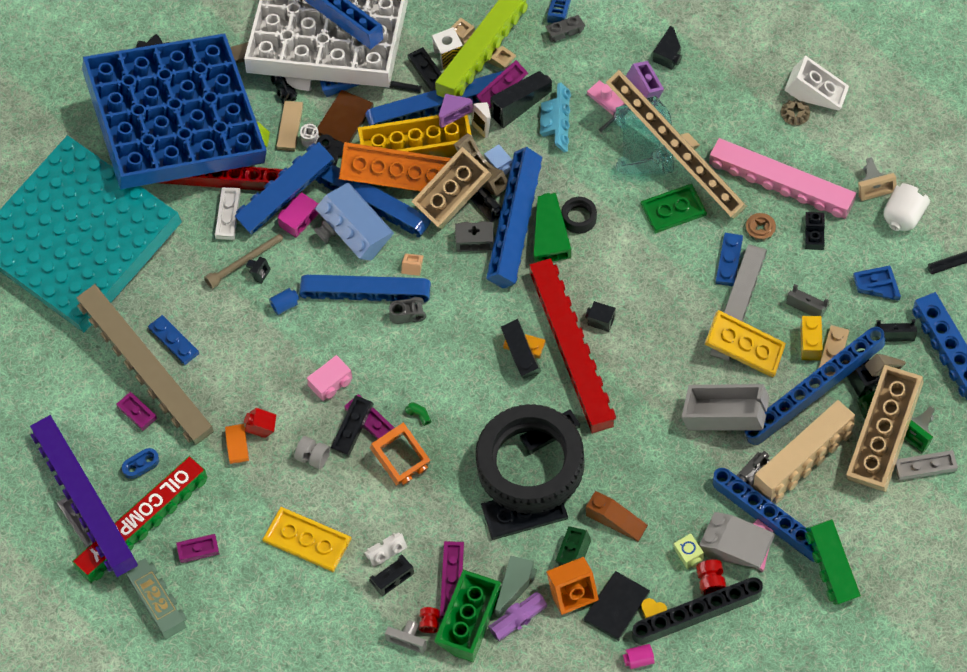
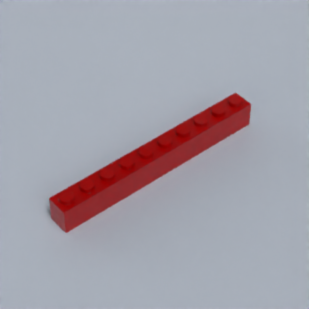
M551 258L530 264V276L591 433L614 427V420H616L615 411L613 408L610 409L608 405L610 403L607 392L602 390V378L600 375L597 376L595 372L597 370L594 359H590L589 354L591 352L588 343L584 344L583 330L577 326L578 318L576 312L571 311L572 303L569 295L566 296L564 293L566 289L563 280H559L557 265H553Z

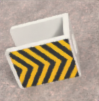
M454 27L432 35L434 54L440 53L442 70H444L463 45Z

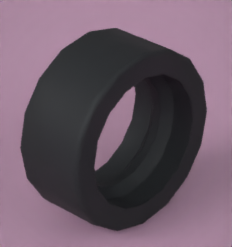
M580 196L573 197L562 206L561 213L568 231L581 234L590 231L595 226L597 209L590 199ZM574 208H584L590 212V218L584 222H574L569 219L568 213Z

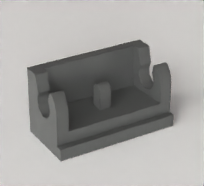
M794 284L793 290H790L787 295L786 304L811 316L823 317L829 306V300L825 298L824 301H821L798 290V285Z

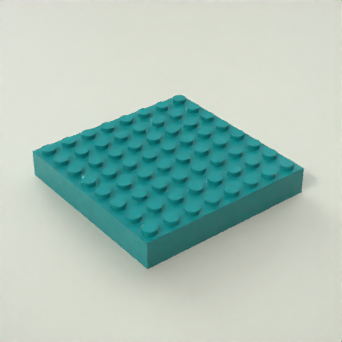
M67 135L0 209V272L84 333L91 326L88 320L90 317L87 313L83 315L78 309L77 305L79 303L76 297L95 284L111 303L182 221L177 211L141 186L120 189L114 168Z

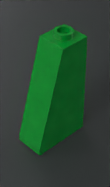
M545 193L538 196L534 263L550 258L552 262L571 258V246L556 193Z

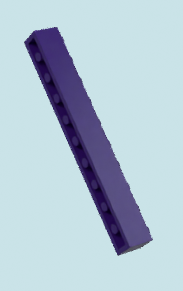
M49 415L30 425L33 431L30 434L35 445L40 444L41 447L38 450L42 457L49 459L46 463L50 471H56L57 475L54 477L59 486L64 485L65 489L62 491L67 500L72 499L73 503L70 505L75 514L80 513L82 516L78 519L83 528H89L90 531L87 534L92 543L97 542L98 546L95 548L100 557L105 556L106 561L104 564L109 573L113 571L116 577H119L138 566L129 547L52 416Z

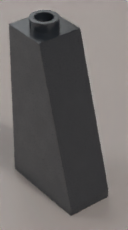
M538 71L490 97L491 118L502 128H505L552 92L551 78Z

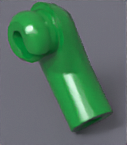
M411 402L405 407V412L408 415L412 416L415 413L419 416L423 426L432 422L425 407L415 402Z

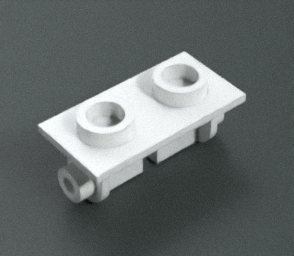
M393 533L382 540L383 545L377 543L367 548V551L364 553L367 559H370L373 568L407 548L402 533Z

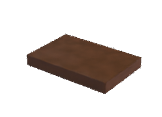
M341 90L317 127L318 135H330L334 141H341L343 144L344 142L351 143L358 132V127H361L366 119L365 113L374 107L373 102Z

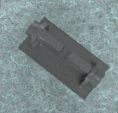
M576 15L545 26L550 34L548 35L550 42H557L566 38L565 33H568L569 36L580 34L584 30L585 24L580 16Z
M765 451L762 453L757 452L736 476L753 487L755 474L770 461L768 459L769 454Z

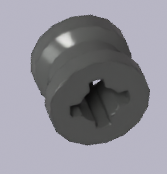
M325 220L322 222L321 227L314 229L326 244L329 242V238L337 235Z

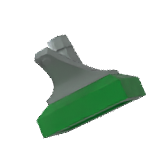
M931 406L920 416L911 418L904 438L921 453L928 448L933 439L928 429L929 423L934 419L932 414L935 409Z

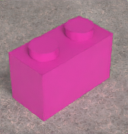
M301 192L291 200L290 205L279 213V227L297 238L319 214L315 209L319 203Z

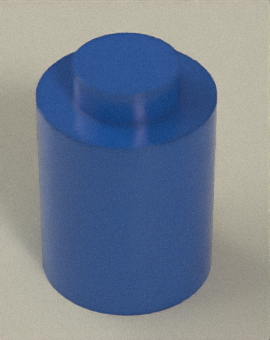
M290 288L269 298V302L277 315L298 305L297 301L299 300L297 292Z

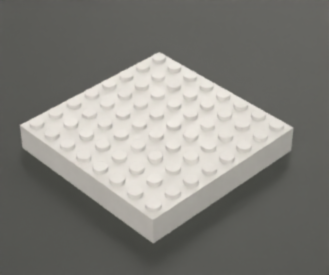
M259 0L244 58L246 73L389 88L408 0H349L382 25L383 40L371 50L304 0Z

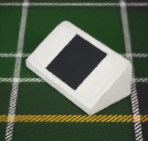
M487 102L476 103L473 106L472 126L484 138H488L491 119Z

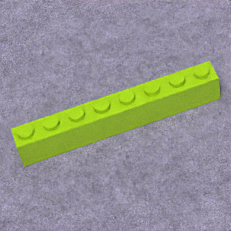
M526 0L497 1L435 82L436 94L438 96L444 97L445 94L462 96L465 89L473 82L476 74L482 70L486 61L490 60L495 49L500 47L501 41L509 35L511 28L518 23L520 16L527 11L528 4Z

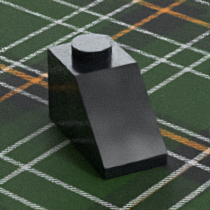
M670 26L653 51V62L672 70L675 65H679L682 55H680L681 46L674 27Z

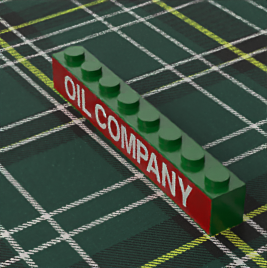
M188 456L114 523L130 551L137 541L147 537L148 532L153 527H158L168 513L172 514L177 509L179 503L188 500L197 487L200 488L206 483L208 478L206 470L192 457ZM97 542L91 543L72 560L75 569L90 583L94 580H99L107 569L104 564L106 561L105 556L101 558L95 548L98 546Z

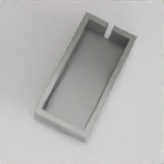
M764 384L688 385L681 418L688 431L763 430L766 418L765 412H767L770 397Z

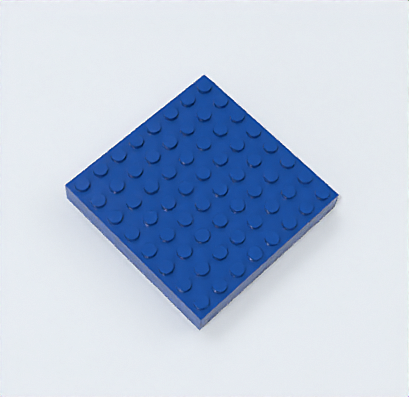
M225 33L83 57L82 72L120 189L265 163L267 150Z

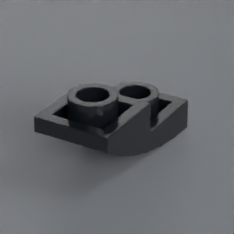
M805 213V249L824 250V213Z

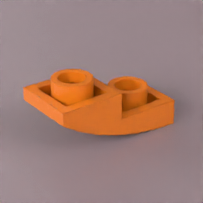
M245 425L226 426L225 433L230 464L249 461Z

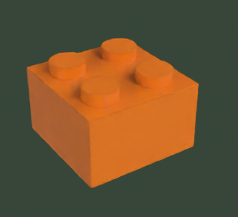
M584 557L546 571L552 598L561 615L599 600L593 571Z

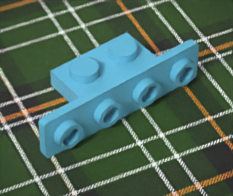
M558 83L557 98L541 103L540 134L542 136L555 134V145L561 151L567 152L571 93L566 86Z

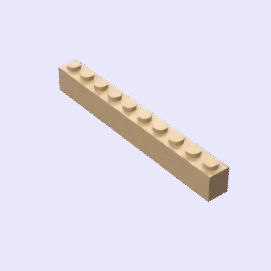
M620 70L606 82L730 217L734 219L747 207L737 194Z

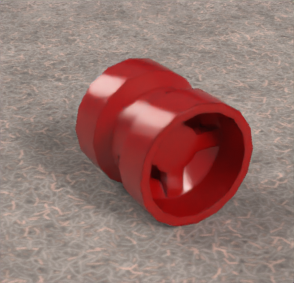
M433 607L421 608L419 631L423 633H437L439 630L437 620L440 618V610Z

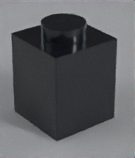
M594 301L592 307H588L585 318L588 319V326L610 332L616 316V308Z

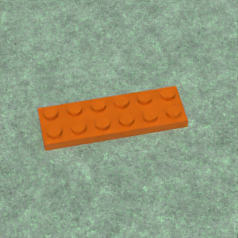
M344 142L339 179L422 191L451 158Z

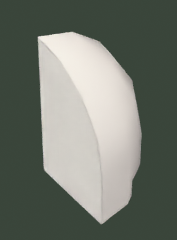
M285 77L287 83L293 88L305 91L312 89L311 79Z

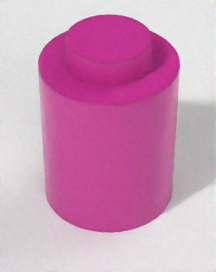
M650 644L626 649V654H623L624 664L629 666L630 670L655 664Z

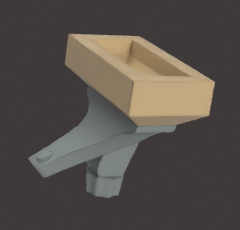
M867 158V165L863 168L866 177L861 182H858L861 201L890 194L897 185L894 173H880L874 164L873 158Z

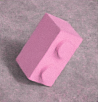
M336 355L308 376L307 382L312 391L324 401L327 398H332L341 387L348 386L353 378L351 369Z

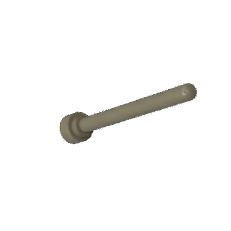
M278 234L218 273L207 274L204 276L205 282L211 289H214L219 285L222 278L248 263L249 259H254L281 242L283 236Z

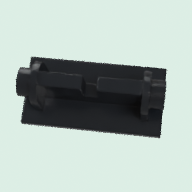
M271 75V82L276 86L277 97L281 99L282 104L284 105L286 100L295 101L297 93L291 85L287 86L289 84L286 78Z
M481 187L470 200L490 222H493L500 218L502 207L484 187Z

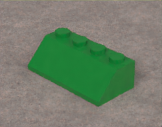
M463 569L434 642L453 656L474 663L497 605L501 591V582Z

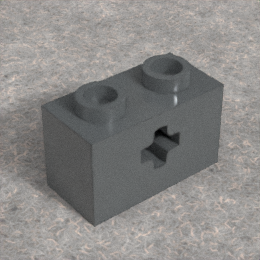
M493 222L455 223L456 252L493 250Z

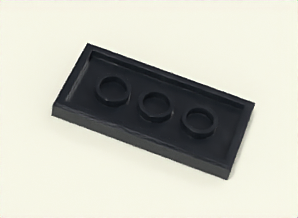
M493 500L481 503L492 540L568 519L564 503L549 511L535 514L510 511Z

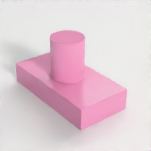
M600 80L587 91L589 97L612 115L625 104L607 84L602 83Z

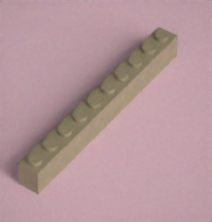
M95 284L76 297L79 303L77 307L83 315L87 313L90 317L88 320L95 329L98 327L102 331L100 335L106 343L111 342L114 353L118 357L121 355L125 361L123 363L129 371L134 370L137 374L135 376L137 381L141 385L145 384L147 386V393L153 400L156 398L160 402L158 406L164 414H170L172 417L170 420L176 428L180 427L184 431L182 435L188 443L192 441L196 446L214 432L208 420Z

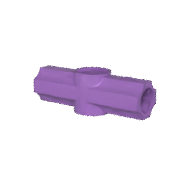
M536 591L520 604L515 603L506 610L505 615L489 625L488 628L495 639L501 641L514 630L522 629L521 626L527 625L532 617L547 607V603L543 596Z

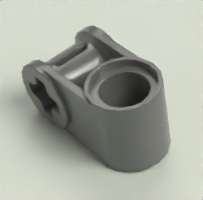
M414 297L392 302L389 306L390 321L394 324H403L425 320L427 316L423 311V299Z

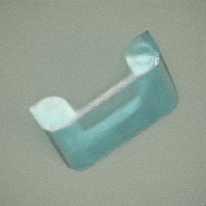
M657 96L647 98L672 125L668 109ZM627 105L616 107L614 119L616 125L620 126L623 130L624 157H620L616 163L618 172L622 175H662L672 173L674 171L673 154Z

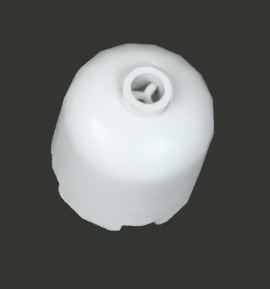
M902 183L901 186L896 185L884 209V218L889 227L895 231L912 230L930 203L928 196L925 194L923 197L917 192L919 189L905 183Z

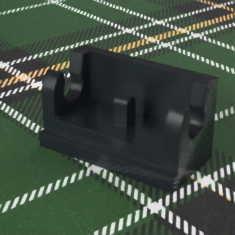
M911 319L910 323L881 324V320H876L875 327H880L884 331L885 342L915 341L916 319Z
M869 359L847 376L858 397L865 395L868 390L870 392L875 391L880 379L879 376H871L865 367ZM844 360L842 364H848L850 361Z
M402 554L398 556L397 561L379 574L369 577V582L382 597L414 574L412 564Z

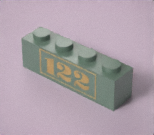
M146 558L137 562L138 566L125 574L166 640L187 628L184 622L187 618L181 609L178 611L175 607L177 602L172 594L168 595L165 591L167 586L162 578L158 579L155 575L158 572L152 562L149 564Z

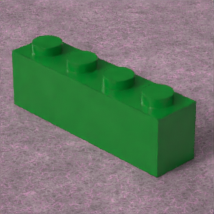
M833 519L807 527L805 537L807 542L813 547L814 552H812L815 563H818L821 571H819L822 582L827 585L828 590L826 594L829 601L836 605L860 597L859 589Z

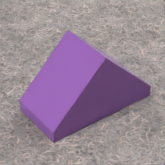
M445 94L439 113L440 127L442 128L473 112V101L470 98Z

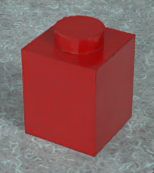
M254 408L244 418L245 432L263 438L268 437L275 431L277 414Z

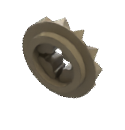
M797 99L794 101L788 100L782 106L781 116L788 124L801 125L808 121L811 111L809 105H806L803 101L801 102ZM795 107H797L798 110L797 116H795L794 114Z

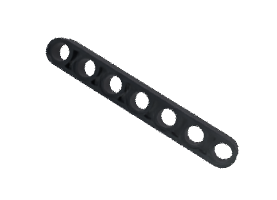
M748 578L640 620L633 625L632 638L639 645L647 644L755 602L762 595L763 583L758 578ZM755 587L758 589V591L751 592L749 588ZM736 594L740 598L732 599L730 595ZM716 601L719 602L721 605L713 606L711 603ZM700 609L702 613L696 614L693 610ZM681 616L684 620L677 621L674 617ZM658 623H662L665 625V627L657 628L655 625ZM642 630L645 631L646 634L641 636L638 635L637 632Z

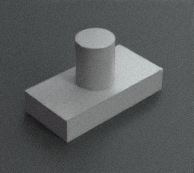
M408 620L403 631L387 627L385 632L386 641L423 654L427 647L425 639L415 636L419 626L416 622Z

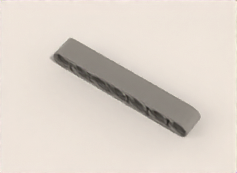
M748 244L724 313L742 322L752 297V291H754L758 280L757 276L760 274L763 260H765L767 249ZM713 348L711 349L710 356L727 361L730 360L729 356Z

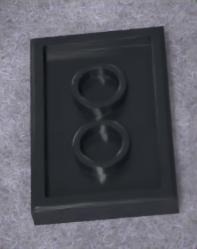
M615 571L598 596L599 600L594 602L585 616L584 622L619 641L639 611L643 600L650 594V590Z

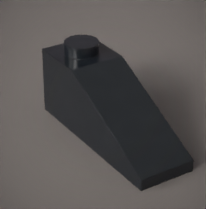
M516 319L501 326L521 377L525 379L541 372V368L519 320Z

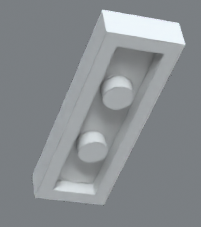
M222 187L215 231L216 239H235L237 224L235 215L239 209L240 188Z

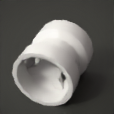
M306 124L300 129L301 142L306 148L313 143L316 144L319 138L318 129L315 125Z

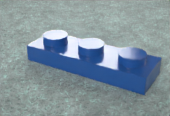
M724 234L716 284L734 286L743 235Z
M163 315L148 325V329L184 365L199 355V351Z

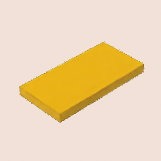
M718 310L715 313L704 345L770 377H774L786 343Z
M280 507L262 540L269 545L334 572L352 538Z

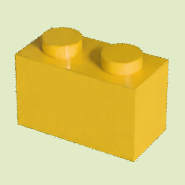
M802 316L800 326L801 360L821 361L823 351L822 317Z

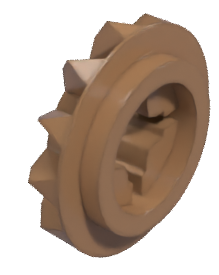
M765 213L753 214L746 222V231L749 233V237L752 236L756 240L771 238L776 230L774 219ZM757 225H765L764 230H758Z

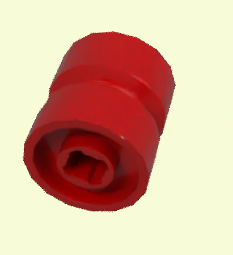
M706 560L696 565L697 576L701 579L699 586L702 595H707L726 587L725 578L722 576L724 572L720 560Z

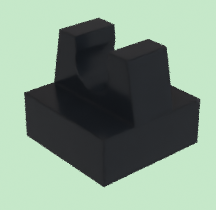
M259 257L257 261L249 259L246 267L250 268L249 273L260 284L263 283L271 270L267 260Z

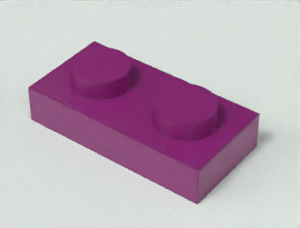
M131 391L116 403L117 408L142 431L157 419V416Z
M215 534L176 542L180 563L220 555Z

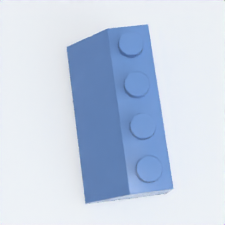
M346 183L328 193L315 208L359 259L371 261L394 234L350 183Z

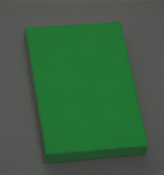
M692 183L640 202L655 234L707 216V212Z

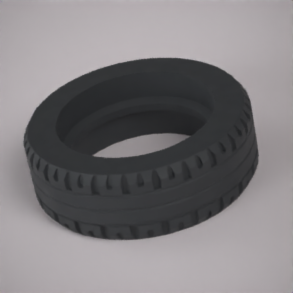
M536 404L514 406L500 412L482 430L476 445V465L479 480L488 496L493 498V501L497 502L500 506H504V508L510 511L524 514L546 512L566 502L580 485L585 463L582 438L572 421L567 419L561 412ZM529 431L551 436L559 442L564 453L563 467L553 479L536 486H521L506 480L500 474L497 467V453L502 444L509 438Z

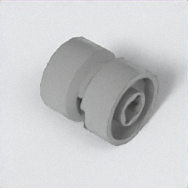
M304 436L297 445L294 457L303 463L309 462L310 466L321 470L329 457L331 448L321 442L316 444L315 440Z

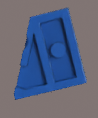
M890 265L853 273L858 293L900 300L901 295Z

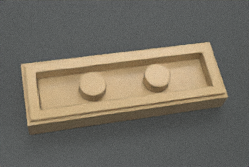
M284 102L277 150H296L303 102Z

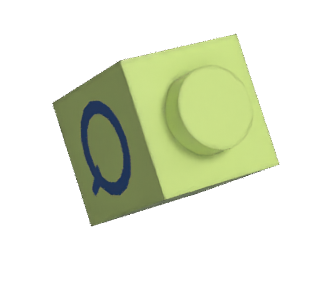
M692 534L674 543V549L687 569L690 567L695 568L698 563L703 562L704 552Z

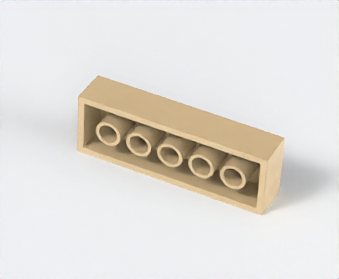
M884 365L846 474L849 481L880 491H887L924 383L923 376Z
M837 400L755 474L753 488L772 503L780 502L788 489L790 491L793 490L801 477L806 478L811 473L813 466H819L829 452L832 454L837 450L842 440L847 441L853 434L852 428L855 425V414Z

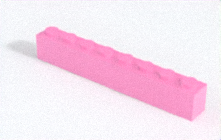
M721 138L717 140L710 153L709 164L713 168L725 170L732 176L745 178L750 183L760 184L767 190L780 192L784 197L790 196L795 198L802 204H810L819 211L824 210L831 213L834 217L846 219L855 202L856 192Z

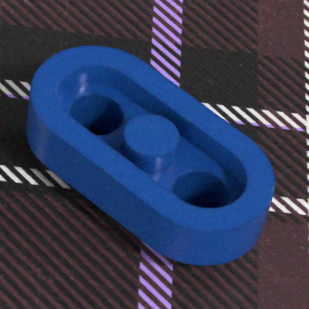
M146 448L125 460L122 464L124 476L128 479H136L155 468L159 463L157 451L152 448ZM148 458L153 459L151 462L146 461ZM131 468H136L134 472L129 471Z

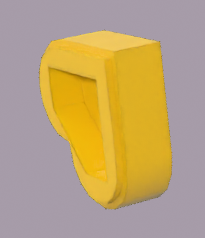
M647 598L643 600L641 609L645 618L666 611L667 606L662 602L656 603L655 600Z

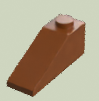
M597 491L594 492L586 505L587 517L639 542L648 527L645 522L618 502Z

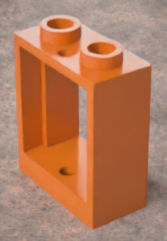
M404 422L371 443L370 446L371 451L396 486L400 483L402 485L407 484L413 479L412 475L417 472L420 475L429 468L427 465L431 460ZM404 435L422 461L399 475L382 449Z

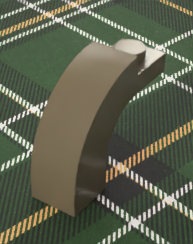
M467 133L454 144L457 152L463 147L492 174L482 186L490 194L498 196L506 189L508 180L504 172L486 161L472 135Z

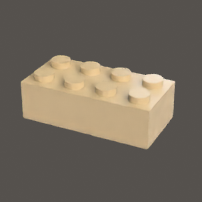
M462 147L411 202L437 227L442 229L492 174Z

